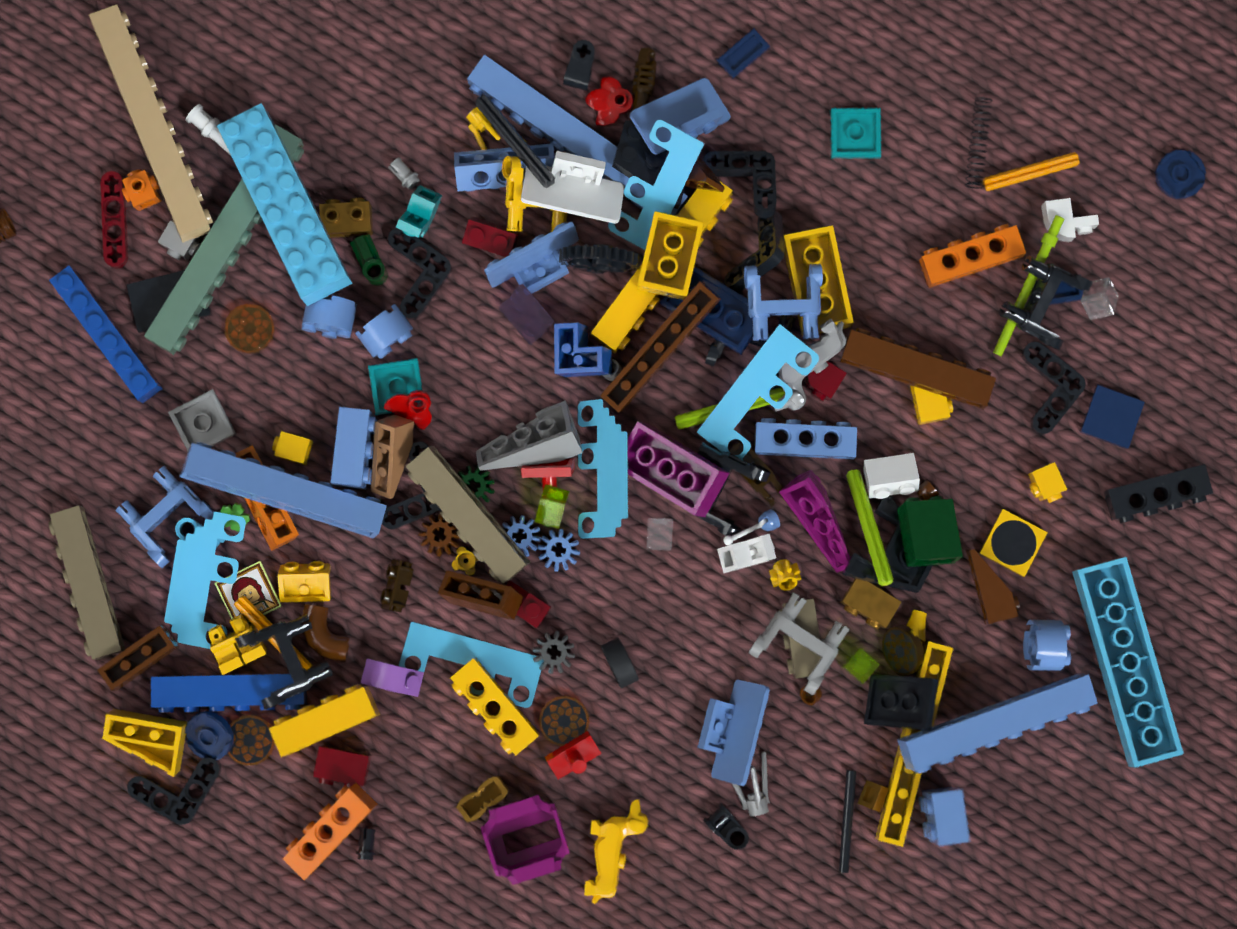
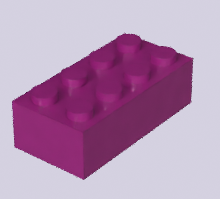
M637 421L627 439L628 475L694 516L706 517L729 472L650 424Z

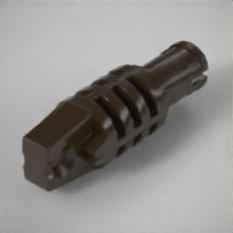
M640 48L638 61L635 63L632 86L634 94L633 110L648 104L650 96L654 93L653 87L655 86L657 62L655 61V51L651 48Z

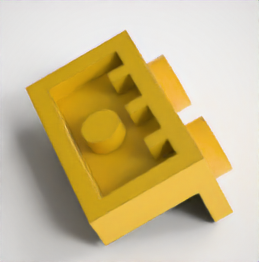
M313 561L309 564L287 562L284 565H280L278 571L280 602L330 601V563Z

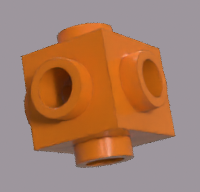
M137 169L128 173L127 178L122 179L125 186L122 188L123 195L127 202L131 201L133 207L138 211L161 202L157 189L160 187L154 174L150 175L146 170L141 171V169Z

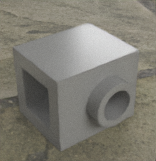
M171 220L158 240L163 247L168 249L166 253L177 260H180L181 257L189 260L190 256L194 257L200 247L199 237L182 243L177 228Z

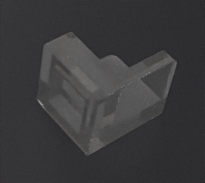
M1110 278L1092 281L1093 284L1089 292L1084 290L1081 298V303L1089 319L1113 315L1118 301V294Z
M648 518L646 550L670 551L672 549L673 519Z

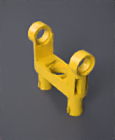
M506 156L502 163V174L507 181L505 205L508 208V224L506 231L523 232V209L539 206L526 204L521 201L523 186L521 161L517 156ZM550 209L552 211L551 232H553L557 225L563 222L567 223L566 212Z

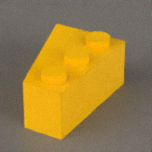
M112 709L106 714L102 739L130 754L133 753L146 760V763L152 766L155 765L174 777L180 772L187 722Z

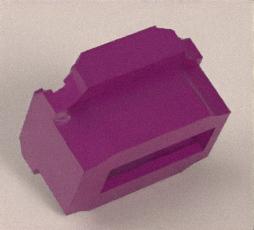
M539 795L489 810V820L485 825L481 826V830L496 876H504L514 885L562 869V859L570 851L555 803H546L541 800ZM555 818L560 838L507 854L502 835Z

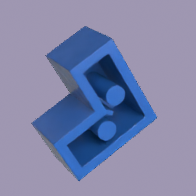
M578 322L554 324L555 374L563 377L612 375V350L603 346L588 347V326Z

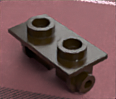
M392 559L391 564L388 565L386 570L387 585L382 590L380 597L382 609H392V611L402 613V609L406 607L409 591L402 590L400 587L401 584L410 586L414 571L412 568L413 563L404 561L402 563L401 560Z

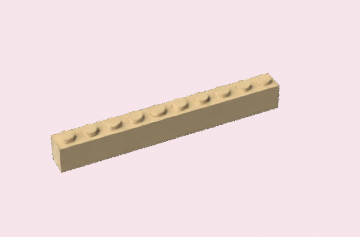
M116 4L89 14L94 31L182 243L208 234L210 231L209 224L213 223L208 209L203 210L200 202L203 201V197L198 186L193 188L191 179H194L189 164L185 166L181 158L185 154L180 142L175 144L172 135L176 133L171 120L166 121L163 113L167 111L162 99H156L154 92L157 91V87L153 77L148 78L145 70L149 68L144 55L138 56L136 48L139 47L137 38L134 33L129 34L127 26H130V22L126 12H120Z

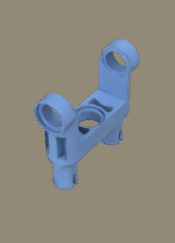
M810 264L809 277H806L807 299L761 301L760 275H757V267L745 266L744 284L748 290V313L750 318H753V341L769 339L768 317L776 315H800V317H803V339L819 338L818 316L821 313L820 287L823 282L821 264Z
M166 466L159 469L165 478L158 472L153 475V478L167 491V496L146 515L141 516L128 500L121 504L123 507L119 506L116 509V512L130 525V532L148 550V555L161 568L168 564L170 560L164 554L166 553L165 550L149 533L184 501L199 516L205 519L212 520L214 514L213 509L205 501H201L185 482H179L168 471Z

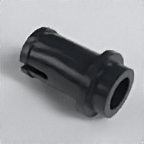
M359 828V849L356 851L358 859L373 860V855H376L374 852L376 829Z

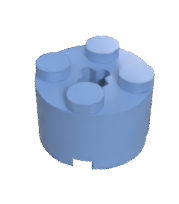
M332 295V298L325 297L309 306L306 305L301 330L316 333V330L321 331L323 337L336 339L337 336L350 338L357 304L349 299Z
M396 304L391 306L394 311L389 313L385 310L363 326L365 329L363 334L360 331L355 333L373 358L378 356L379 359H382L393 351L390 346L398 341L402 344L413 336L410 332L413 329L412 325Z
M1028 620L1026 625H1031L1030 630L1024 631L1023 638L1024 659L1030 660L1031 664L1026 665L1028 670L1061 671L1064 666H1069L1071 654L1067 650V640L1070 639L1071 635L1070 626L1064 625L1061 620Z

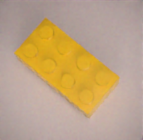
M833 225L784 235L785 258L794 300L807 299L806 277H809L810 264L822 265L823 282L820 287L821 313L818 316V334L823 333L819 326L830 318L836 326L838 322L842 321L844 323L843 329L850 328L854 322ZM798 315L801 334L803 337V317H800V315Z
M361 684L354 685L345 689L346 695L338 697V695L329 696L321 700L322 705L317 708L314 705H309L298 710V716L294 718L291 715H287L273 721L275 726L269 728L280 756H288L379 716L380 712L369 687H362Z

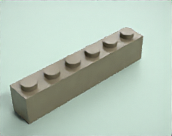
M435 446L427 447L406 466L410 471L408 473L410 479L417 485L420 483L425 489L424 495L432 504L436 503L442 510L440 512L441 516L448 523L452 522L458 529L456 531L457 535L463 542L470 543L474 548L473 554L480 562L485 561L490 567L489 573L497 582L501 581L503 584L508 582L531 562Z
M78 505L50 514L49 529L53 536L56 535L58 545L55 546L56 553L60 560L63 559L65 569L62 570L63 577L67 584L70 583L72 593L69 594L73 608L77 607L79 617L76 620L80 632H84L86 637L84 649L87 656H91L92 660H99L126 650L84 507Z

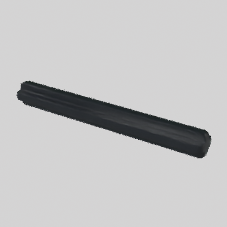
M487 95L478 97L476 99L478 109L543 187L548 188L555 183V176Z

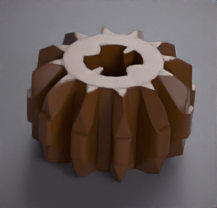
M441 514L438 516V522L435 521L432 515L429 516L432 525L429 526L423 522L421 525L427 529V532H419L418 534L420 537H427L426 540L420 543L421 546L424 547L431 544L427 549V553L431 554L437 548L436 554L438 557L442 556V548L450 555L451 550L448 547L450 544L454 548L459 547L453 541V538L460 539L457 533H453L458 529L455 525L449 527L451 523L447 521L444 523V518ZM441 529H445L446 539L444 541L440 539V542L435 541L437 538L434 535L435 531L438 530L440 532Z

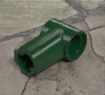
M370 234L355 238L350 244L361 266L363 275L374 286L384 284L388 279V271ZM373 268H381L379 276L375 278L369 276Z

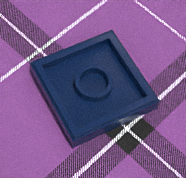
M1096 385L1080 433L1124 449H1129L1145 402Z

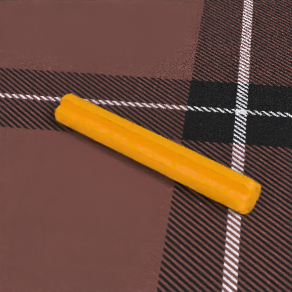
M1076 152L988 176L983 179V185L986 191H991L1075 167L1080 163L1079 157Z
M241 596L235 601L234 606L258 631L273 625L245 596ZM275 638L269 639L268 641L280 652ZM294 647L302 669L305 668L307 670L311 668V663Z

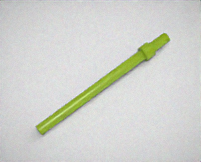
M1055 215L1048 233L1043 235L1041 240L1043 244L1036 260L1045 263L1051 248H1055L1059 239L1057 235L1065 220L1064 218ZM1030 273L1028 274L1015 306L1024 309L1038 277ZM1007 320L993 353L999 356L1003 355L1016 327L1015 322Z

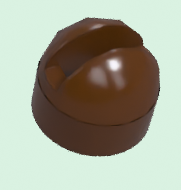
M927 479L919 485L917 494L921 500H929V498L939 495Z
M805 686L800 690V697L807 705H814L822 697V690L819 687L812 696L804 690Z

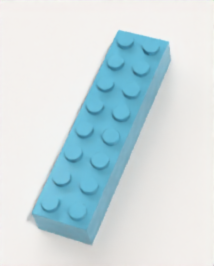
M260 103L217 125L304 303L309 306L352 284L297 169L263 104Z
M1127 557L1072 571L1128 767L1135 768L1183 755L1184 753Z

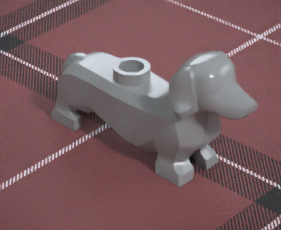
M830 318L819 326L823 333L826 334L821 336L820 340L807 345L819 356V361L811 372L814 371L817 374L828 366L827 361L846 346L847 341L842 332L844 326L842 321L838 322L836 326ZM807 352L798 353L795 359L797 365L801 368L810 366L812 362L811 355ZM786 362L779 370L778 378L792 388L793 394L781 409L774 408L776 412L785 408L799 410L807 400L802 388V380L807 375H801ZM785 394L777 402L782 401L785 398Z

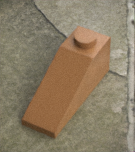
M397 415L375 421L372 493L389 499L394 497L413 444L414 421Z

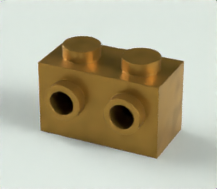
M352 198L350 202L340 203V200L332 199L326 200L325 204H319L320 218L330 238L373 235L372 208L370 202L365 201L364 198Z

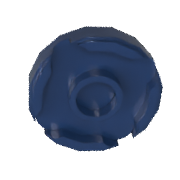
M1174 150L1167 153L1158 162L1155 170L1156 183L1159 189L1166 196L1174 199H1187L1194 196L1203 187L1205 182L1206 168L1202 159L1191 151Z
M204 711L197 713L187 722L185 727L186 742L195 755L202 759L213 758L220 760L230 752L234 744V734L231 726L222 716L214 712Z

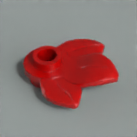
M603 77L601 79V89L591 91L586 96L585 102L591 108L598 111L596 125L607 126L616 123L621 114L628 112L632 108L634 98L628 90L622 88L617 79ZM619 97H624L622 104H617Z
M421 390L413 391L408 395H394L384 404L385 410L394 412L393 415L414 421V424L421 430H424L432 419L429 410L431 405L430 396Z

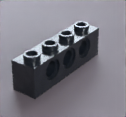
M1203 464L1109 489L1103 493L1111 521L1119 519L1120 523L1135 520L1134 515L1143 512L1144 517L1159 513L1158 508L1167 506L1168 511L1183 507V501L1191 500L1192 504L1206 501V495L1212 494L1213 490L1206 465ZM1180 482H1184L1188 486L1186 495H1182L1178 491V484ZM1156 488L1161 489L1164 493V499L1161 502L1154 498L1153 493ZM1131 495H1136L1140 499L1138 508L1130 505L1129 498Z

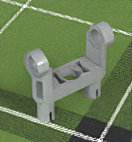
M793 593L782 612H776L748 653L758 658L761 652L768 648L779 630L821 657L807 679L809 681L804 688L806 692L813 695L825 677L824 674L838 655L839 650L837 647L847 632H849V629L843 626L837 634L842 624L835 621L826 638L819 640L795 624V618L807 601L800 598L796 606H794L799 596Z

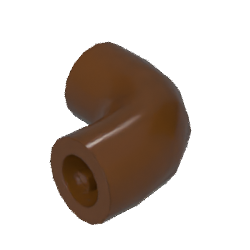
M304 604L302 616L307 614L309 621L302 623V625L311 622L313 629L303 632L308 645L323 657L346 662L350 637L333 634L328 629L327 617L329 608Z

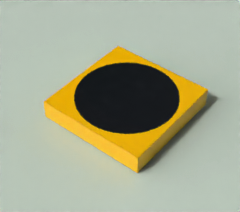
M1002 509L979 554L1025 577L1048 532Z

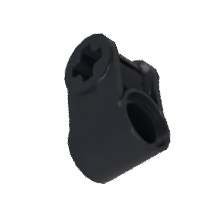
M580 40L574 44L570 61L566 68L563 85L587 91L595 52L591 42ZM582 49H587V54L589 55L581 58L579 52H582Z
M720 803L718 805L719 808L709 818H704L703 821L729 847L734 850H741L748 844V833L725 806ZM722 815H724V817H723L717 824H715V822H716ZM734 831H741L744 834L745 839L741 845L736 846L730 842V835Z

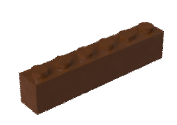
M699 282L600 397L618 413L622 412L722 298L704 282Z
M857 328L856 331H850L840 362L983 410L987 407L996 381V377L991 376L990 371L977 368L976 371L968 369L967 364L953 360L950 363L942 360L943 356L929 352L926 355L918 352L919 348L905 344L902 347L894 344L895 340L881 336L878 339L870 336L871 332Z

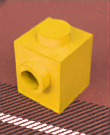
M1055 462L1028 474L1032 482L1029 484L1033 496L1035 498L1038 497L1040 501L1047 499L1051 503L1062 498L1061 492L1067 490Z

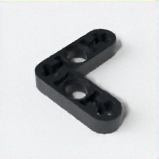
M711 151L705 154L703 161H705L716 177H752L754 213L760 218H770L774 215L777 203L775 159L771 153L767 151ZM742 160L745 166L736 168L732 165V162ZM715 161L717 166H712L711 162ZM750 161H753V167H750ZM761 161H765L766 166H761ZM764 180L768 181L771 186L763 189L757 184ZM763 197H767L768 208H763Z
M775 211L774 215L770 218L758 217L759 250L731 269L725 276L724 285L739 293L745 289V266H756L757 275L762 277L782 261L785 248L782 215L779 212Z
M395 228L388 235V242L391 248L423 270L400 304V311L406 319L415 320L423 314L450 276L452 266L445 256L416 236L412 237L404 234L403 238L408 244H411L412 240L415 241L410 246L408 253H405L404 251L407 250V247L402 243L395 245L396 241L394 239L395 235L401 236L404 233L402 230ZM418 247L425 248L427 251V256L423 260H416L413 257V251ZM432 254L435 255L433 258L434 262L437 264L445 263V272L435 273L436 268L431 263H429L428 267L424 266L430 261ZM428 281L433 285V290L430 294L424 295L419 292V286L422 282ZM414 293L419 298L426 300L423 304L420 300L417 302L415 307L418 311L416 313L411 312L407 314L408 310L405 306L407 303L410 305L416 300L412 296Z
M1031 342L1022 351L1023 360L1056 386L1055 390L1031 419L1032 430L1038 435H1045L1054 429L1085 389L1086 382L1081 374L1043 344ZM1029 348L1031 350L1037 348L1039 350L1038 356H1040L1042 359H1044L1046 355L1049 357V359L1043 363L1042 368L1038 365L1042 362L1040 359H1038L1037 357H1035L1034 359H1030L1029 356L1031 353L1030 351H1028ZM1055 362L1060 366L1059 375L1052 376L1048 373L1047 366L1049 363ZM1067 371L1069 374L1066 378L1070 381L1077 379L1079 389L1070 390L1068 388L1070 386L1068 381L1064 379L1060 383L1058 379ZM1060 397L1064 400L1065 407L1063 410L1056 411L1051 405L1053 398ZM1048 412L1057 416L1056 419L1053 416L1046 422L1049 426L1048 429L1046 427L1042 429L1037 427L1039 425L1037 419H1043Z
M421 441L413 443L409 453L410 461L416 458L413 457V454L416 453L417 447L420 446L424 450L429 446ZM421 486L422 494L387 507L382 525L387 529L395 530L442 510L435 503L429 505L432 510L427 512V506L422 498L426 497L424 495L425 489ZM412 502H419L422 505V512L418 516H412L408 511V507ZM404 506V513L409 518L408 520L404 521L402 516L396 519L395 525H392L390 522L386 523L385 519L388 518L389 512H392L394 515L401 513L399 507Z
M213 758L202 759L179 796L144 776L132 778L128 782L127 791L132 798L179 825H185L195 818L221 773V764ZM212 762L214 764L213 769L216 771L214 774L209 773L205 780L210 781L207 785L204 781L196 779V776L203 777L206 769L203 768L204 764L208 765ZM143 781V787L148 791H151L152 787L156 788L150 795L149 801L145 799L148 796L145 792L135 793L136 787H134V783ZM193 784L202 786L203 794L200 798H193L190 795L189 789ZM159 793H164L168 797V803L163 808L155 804V796ZM184 797L190 802L197 803L195 807L193 805L188 807V818L184 817L181 820L178 818L180 814L177 812V809H183L187 804L186 801H183Z

